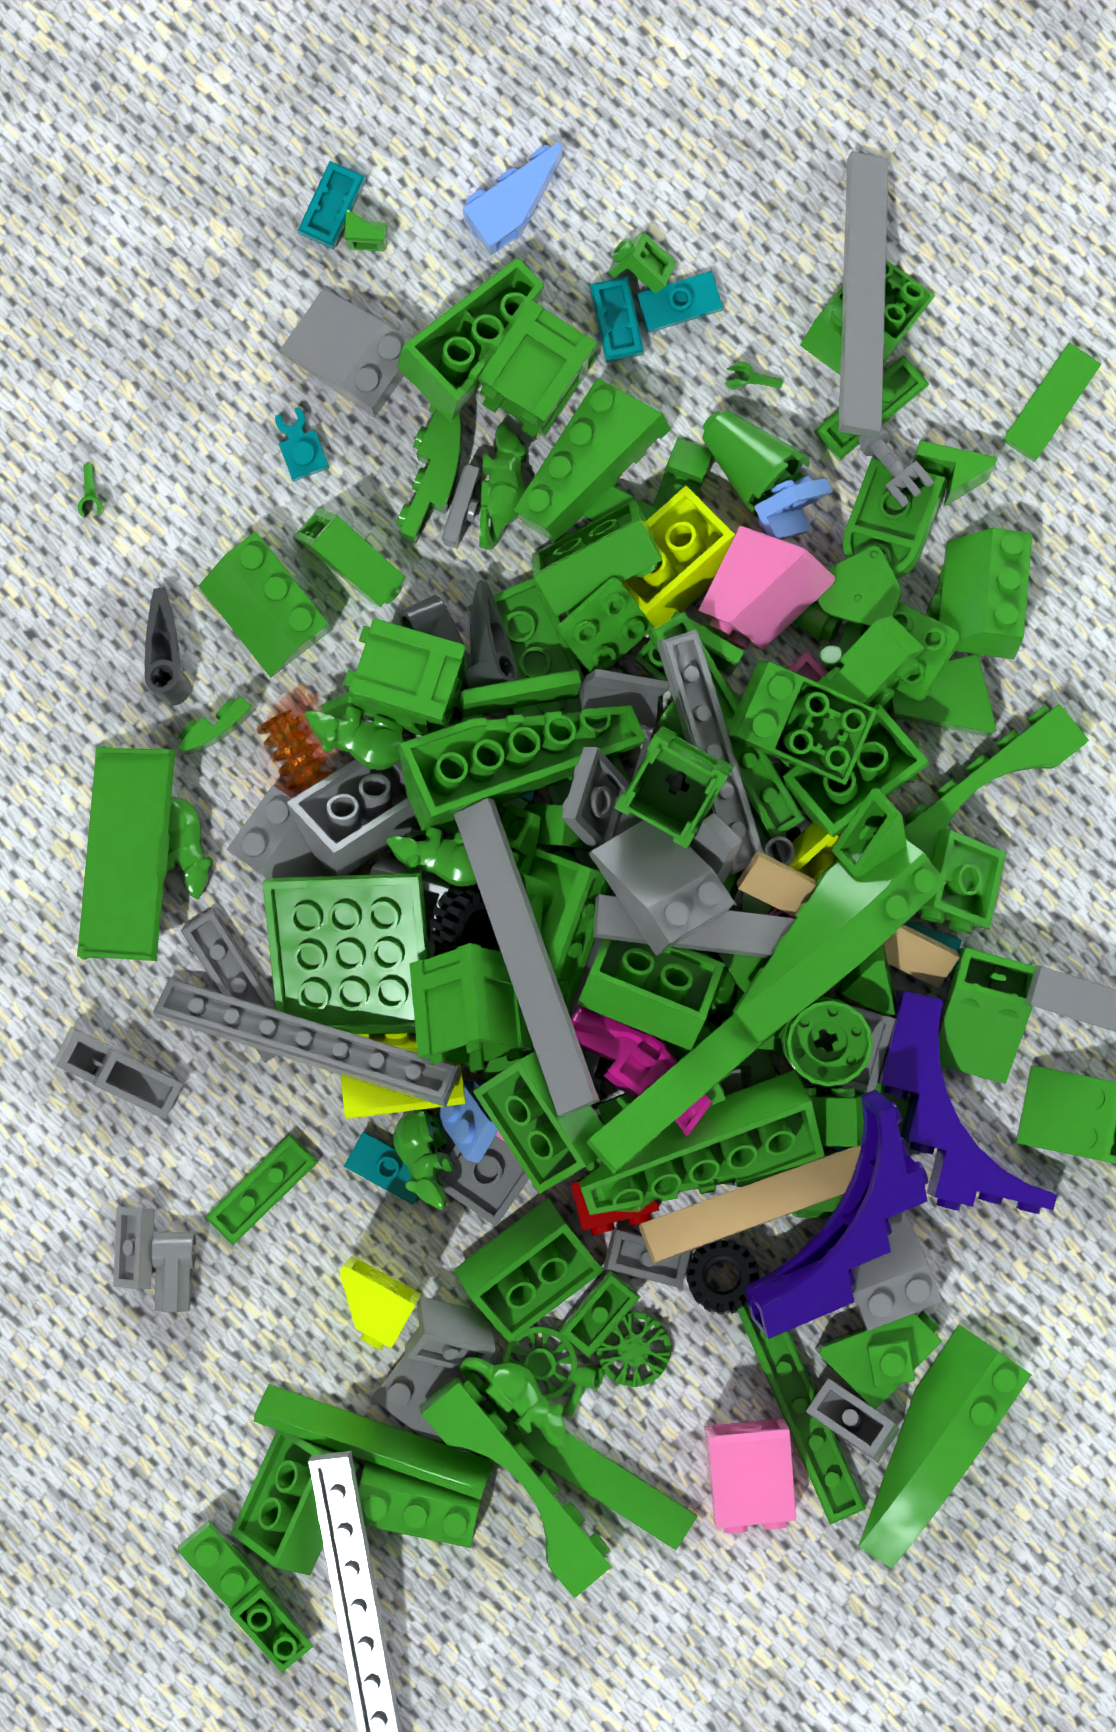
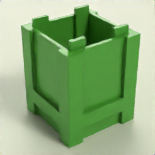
M530 299L478 377V382L482 384L480 395L485 398L482 405L494 413L498 408L503 409L524 423L521 430L529 436L535 438L537 433L546 437L595 363L596 357L593 355V351L597 347V342Z
M373 618L371 627L363 626L359 642L365 643L357 670L356 672L348 670L344 686L350 687L347 703L362 711V718L373 721L375 716H381L402 726L404 731L421 736L447 728L465 679L467 669L465 658L466 645Z
M662 726L652 738L646 749L648 752L614 808L627 816L632 813L673 836V842L687 849L734 765L721 758H715L676 736L677 733ZM679 771L686 774L685 782L689 784L688 790L680 789L677 793L671 791V783L667 781L668 775L676 776Z
M469 943L429 959H421L409 963L418 1058L430 1059V1065L444 1061L459 1063L461 1066L470 1067V1072H476L485 1069L484 1062L503 1056H507V1061L522 1058L521 1052L533 1049L532 1040L501 952Z

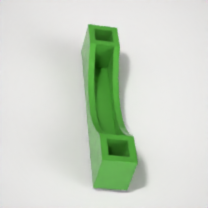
M1060 704L1051 710L1046 705L1042 706L1027 718V721L1031 724L1030 727L1020 735L1014 729L996 743L1001 750L990 759L985 754H982L968 765L966 770L970 775L957 783L952 778L935 792L939 799L927 808L922 802L904 817L908 821V824L904 826L906 840L923 851L932 863L939 830H946L960 806L977 789L991 780L1011 772L1028 769H1053L1089 742V739Z
M456 1375L420 1405L422 1416L446 1445L466 1448L490 1458L507 1469L524 1486L536 1504L542 1518L548 1566L574 1598L577 1597L612 1567L606 1556L611 1551L597 1532L590 1536L581 1524L586 1520L571 1501L565 1506L557 1497L556 1493L560 1491V1488L546 1471L539 1475L530 1463L535 1458L521 1441L515 1445L505 1434L510 1428L495 1410L489 1414L479 1403L484 1397L471 1380L463 1383Z

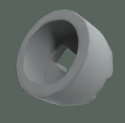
M777 836L765 841L762 845L764 854L773 858L769 848L772 844L773 854L777 861L787 866L793 862L795 849L790 840Z

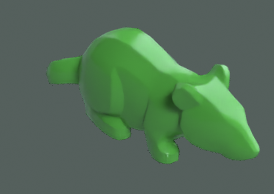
M501 422L495 432L496 456L492 459L489 453H483V475H489V480H482L479 547L486 550L493 549L498 544L505 526L518 518L513 510L526 491L525 482L521 475V462L526 461L527 450L521 445L517 435L505 422ZM489 518L491 519V529H490V532H489Z
M352 706L347 707L346 715L343 716V719H336L327 713L317 710L305 713L313 733L322 742L324 751L331 752L336 747L349 752L362 765L375 770L388 769L401 761L398 746L400 743L408 740L402 737L404 728L395 722L381 716H375L373 722L362 721V711Z
M171 796L167 870L176 869L178 864L184 871L187 891L195 899H200L207 884L209 869L213 865V860L211 857L204 856V850L201 845V821L198 812L189 802Z
M429 827L426 830V841H415L411 838L397 835L386 840L396 858L407 867L408 873H418L419 870L435 873L449 884L458 887H468L477 884L460 833H456L453 840H444V833L441 830ZM512 852L515 862L518 864L519 853Z
M426 1109L406 1111L398 1121L393 1134L395 1150L401 1160L408 1166L411 1180L406 1182V1189L416 1193L425 1203L443 1210L447 1200L444 1187L440 1182L441 1170L445 1172L454 1170L450 1157L440 1150L441 1146L447 1144L444 1130L439 1118L436 1115L430 1116Z
M468 1357L462 1361L459 1366L462 1374L468 1380H471L481 1394L501 1414L512 1412L517 1417L513 1421V1425L523 1435L529 1434L532 1431L531 1425L540 1429L545 1439L551 1445L561 1449L566 1447L565 1424L562 1417L563 1407L560 1404H550L541 1394L534 1376L528 1369L515 1363L492 1365L485 1360ZM475 1371H478L483 1375V1377L486 1380L485 1383L481 1381V1379L477 1376Z

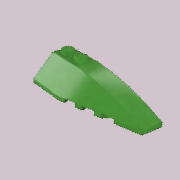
M625 705L582 709L581 712L561 713V711L545 712L544 715L523 717V714L492 720H486V717L474 718L400 743L398 747L406 794L421 830L425 831L429 827H436L455 820L453 814L486 798L493 799L495 805H498L573 775L584 747H598L608 759H611L642 745L646 737L632 706Z
M906 840V847L861 877H854L839 858L821 874L815 883L817 887L807 903H802L795 914L796 920L786 935L781 936L774 946L773 950L775 952L764 968L759 969L733 1009V1013L756 1042L763 1041L831 989L889 939L947 883L923 851Z
M790 1071L726 1096V1100L711 1105L687 1137L682 1132L683 1130L674 1121L615 1174L603 1164L581 1180L579 1184L590 1215L640 1206L646 1198L657 1197L661 1198V1201L678 1199V1192L698 1189L700 1194L716 1191V1185L735 1182L737 1187L752 1184L824 1157L812 1101L796 1071Z
M958 1325L914 1390L908 1412L899 1431L895 1448L886 1467L882 1484L873 1503L858 1546L892 1569L961 1480L1032 1374L961 1325Z

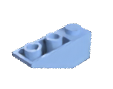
M560 142L552 147L548 145L540 147L529 157V163L519 170L516 167L510 168L498 178V184L487 192L481 189L466 200L465 204L467 206L463 208L464 219L490 256L523 234L562 159V145Z

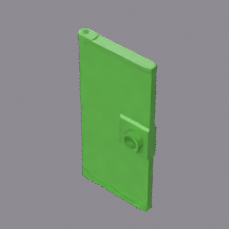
M96 747L77 957L83 960L88 958H114L157 962L163 884L167 874L170 840L168 828L176 750Z

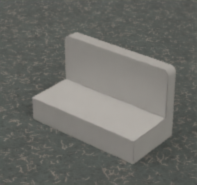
M595 669L581 679L577 712H581L582 709L631 705L642 730L651 731L656 728L658 697L669 690V683L662 680Z
M420 1297L417 1301L419 1327L405 1344L406 1358L460 1371L459 1366L464 1359L474 1357L488 1361L496 1351L491 1322L482 1311L426 1297Z

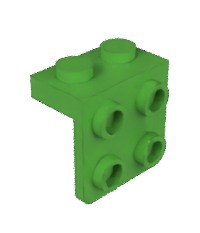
M610 578L558 625L557 632L573 651L579 665L588 673H591L595 669L606 671L610 669L654 628V625L641 611L623 584L616 578Z
M899 601L893 617L925 650L917 658L920 665L914 673L903 681L899 679L892 688L916 701H922L928 695L961 639L956 630Z

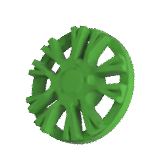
M629 1311L622 1319L629 1334L623 1336L619 1327L616 1326L612 1332L619 1336V1343L612 1345L603 1341L596 1350L597 1358L604 1373L614 1382L628 1387H641L655 1381L665 1371L670 1360L671 1344L665 1328L657 1319L643 1312ZM632 1318L645 1320L641 1332L634 1333L631 1329ZM654 1325L658 1331L647 1340L643 1335ZM663 1338L664 1352H654L650 1349V1344L653 1341ZM618 1349L619 1355L604 1358L603 1351ZM649 1354L662 1360L660 1366L647 1360ZM616 1360H621L624 1363V1367L616 1375L608 1366ZM641 1364L649 1366L653 1373L641 1379L638 1368ZM628 1365L635 1366L633 1380L626 1379Z
M546 1326L528 1328L508 1344L503 1358V1363H515L528 1369L536 1382L544 1380L548 1384L549 1394H544L543 1396L548 1401L558 1398L570 1388L573 1383V1374L578 1364L577 1355L572 1343L562 1336L558 1330ZM535 1333H542L543 1347H536ZM550 1335L561 1341L554 1350H549L546 1345ZM526 1336L532 1344V1349L529 1352L522 1351L516 1345ZM565 1349L568 1350L569 1356L556 1360L554 1354ZM511 1352L526 1356L525 1361L511 1360ZM558 1364H571L568 1377L556 1371ZM553 1374L563 1384L559 1389L549 1380Z

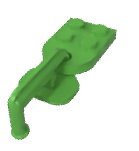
M871 458L843 535V550L846 559L828 569L836 579L833 585L818 598L819 604L825 613L847 620L838 647L830 645L820 651V661L828 672L836 667L840 669L844 667L840 662V658L864 634L866 626L871 627L877 620L894 616L902 594V589L897 579L909 573L921 557L947 486L945 477L927 473L934 481V484L929 488L923 485L918 477L913 482L922 493L915 498L907 488H904L901 492L907 497L909 504L902 508L885 486L894 477L880 460Z

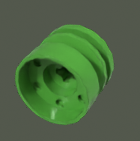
M826 996L819 997L787 1022L781 1032V1043L785 1057L790 1065L811 1083L827 1087L846 1084L859 1076L870 1060L873 1047L870 1027L861 1013L839 999ZM822 1029L828 1034L834 1035V1038L828 1040L830 1047L826 1049L820 1044L814 1043L815 1040L820 1038L819 1031Z

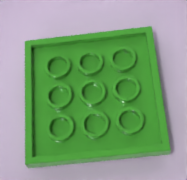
M422 873L266 878L262 885L276 1010L353 1034L416 1033L409 963L430 958Z

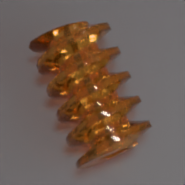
M288 710L264 722L256 731L259 735L270 734L263 744L266 749L278 748L272 754L271 759L274 763L285 762L278 772L281 777L292 776L285 786L288 790L300 789L294 796L296 797L334 773V771L321 772L320 768L328 760L327 757L314 758L312 754L320 747L319 742L306 743L305 740L313 733L311 728L299 730L298 726L306 719L304 714L292 716V710Z

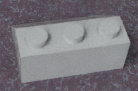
M354 759L287 802V808L312 853L333 876H345L389 848L386 842L389 837L396 835L406 837L410 832L420 827L406 794L401 761L388 769L375 770L362 765Z

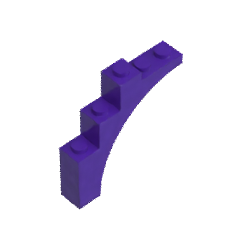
M897 989L894 998L895 1015H892L896 1019L877 1083L885 1085L883 1093L906 1098L908 1091L911 1092L901 1133L903 1139L911 1141L909 1149L933 1155L934 1148H938L927 1194L938 1198L936 1205L960 1211L961 1204L973 1207L977 1191L979 1192L978 1199L999 1205L1002 1204L1003 1198L1018 1201L1016 1208L1030 1213L1040 1214L1041 1207L1054 1210L1057 1194L1027 1184L1002 1169L978 1147L960 1122L947 1094L940 1066L938 1031L943 1000Z
M876 1089L861 1095L864 1120L861 1150L852 1179L838 1207L822 1229L798 1254L772 1273L745 1286L751 1318L768 1339L854 1303L851 1286L855 1284V1277L851 1269L890 1253L888 1235L892 1233L888 1218L928 1201L925 1185L928 1184V1176L923 1165L919 1161L915 1162L908 1155L905 1142L899 1134L898 1124L901 1123L899 1109L893 1101H888Z

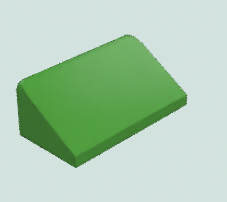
M606 1270L557 1329L562 1336L590 1358L641 1296L613 1271Z

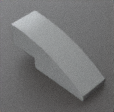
M72 1026L53 1061L57 1067L166 1119L183 1086V1083Z

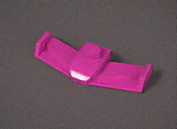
M579 1006L571 1017L580 1047L614 1062L604 1077L634 1100L679 1062L668 1050L667 1044L651 1034L582 1006ZM706 1094L675 1120L686 1137L713 1103Z

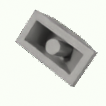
M829 1378L806 1410L809 1415L877 1463L900 1430L893 1421Z

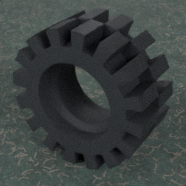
M473 886L458 887V889L452 887L448 890L450 897L441 896L439 901L442 903L441 908L434 907L433 913L437 914V918L430 919L429 925L435 928V930L430 932V937L435 940L433 943L435 947L446 953L469 943L481 945L482 948L489 949L488 946L490 944L496 946L498 942L494 938L495 933L478 888ZM471 915L470 922L467 928L463 931L465 923Z
M721 1239L702 1246L703 1248L699 1251L696 1249L692 1254L691 1262H688V1274L686 1275L694 1300L701 1304L705 1310L717 1312L719 1315H724L726 1312H731V1314L737 1313L738 1309L746 1308L748 1301L745 1286L760 1279L754 1256L748 1252L744 1245L740 1246L731 1239L729 1241H722ZM719 1262L731 1263L739 1273L736 1286L726 1292L713 1289L707 1279L710 1268Z

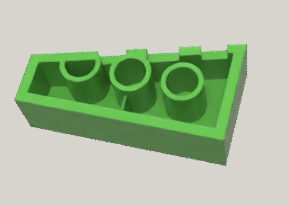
M517 257L406 342L402 347L397 368L451 423L480 385V382H478L479 375L529 300L532 299L536 303L539 302L544 284Z
M597 378L513 511L524 525L554 542L559 540L592 507L591 504L605 490L608 491L618 482L617 478L633 463L637 464L647 454L646 450L658 438L662 439L671 430L663 413Z
M893 616L875 621L840 658V662L844 665L842 669L839 667L832 669L817 683L872 708L878 703L883 707L895 694L891 688L898 680L901 679L903 681L907 679L918 668L920 663L917 661V658L924 652L925 648ZM781 760L790 770L796 767V765Z

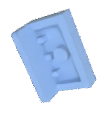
M806 476L795 482L788 480L772 488L773 496L754 506L758 514L760 529L764 534L780 540L810 531V526L802 508L833 492L827 478L812 481L810 476Z
M464 1079L465 1104L440 1107L437 1117L465 1159L480 1163L498 1130L473 1092L486 1082L480 1079H476L475 1082Z

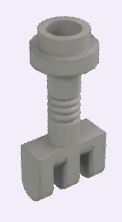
M881 428V433L877 438L860 435L858 441L860 442V450L866 456L875 454L894 477L885 486L902 508L909 504L907 497L901 492L904 488H907L915 498L922 493L913 482L919 477L920 481L927 488L934 484V481L917 460L906 468L887 445L890 435L885 429Z

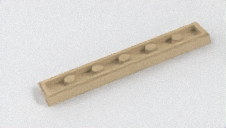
M757 850L736 884L739 890L795 917L802 903H807L816 889L815 883L817 880ZM904 924L884 942L888 964L936 988L940 987L960 958L956 950Z
M861 1146L848 1148L641 1223L639 1229L652 1263L661 1262L843 1195L852 1179Z

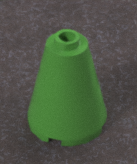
M729 410L722 413L719 411L713 413L703 425V430H705L702 436L703 441L748 511L754 517H758L754 506L772 497V488L788 480L795 482L804 478L800 469L803 464L809 468V458L803 452Z

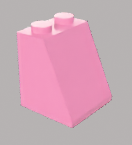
M740 526L698 611L710 620L708 627L725 635L727 642L743 650H746L748 645L763 650L833 585L836 577L805 548Z
M780 1418L704 1426L716 1529L723 1528L724 1533L734 1534L748 1531L747 1525L763 1524L764 1529H781L788 1526L787 1521H795L796 1509L789 1427L785 1420Z

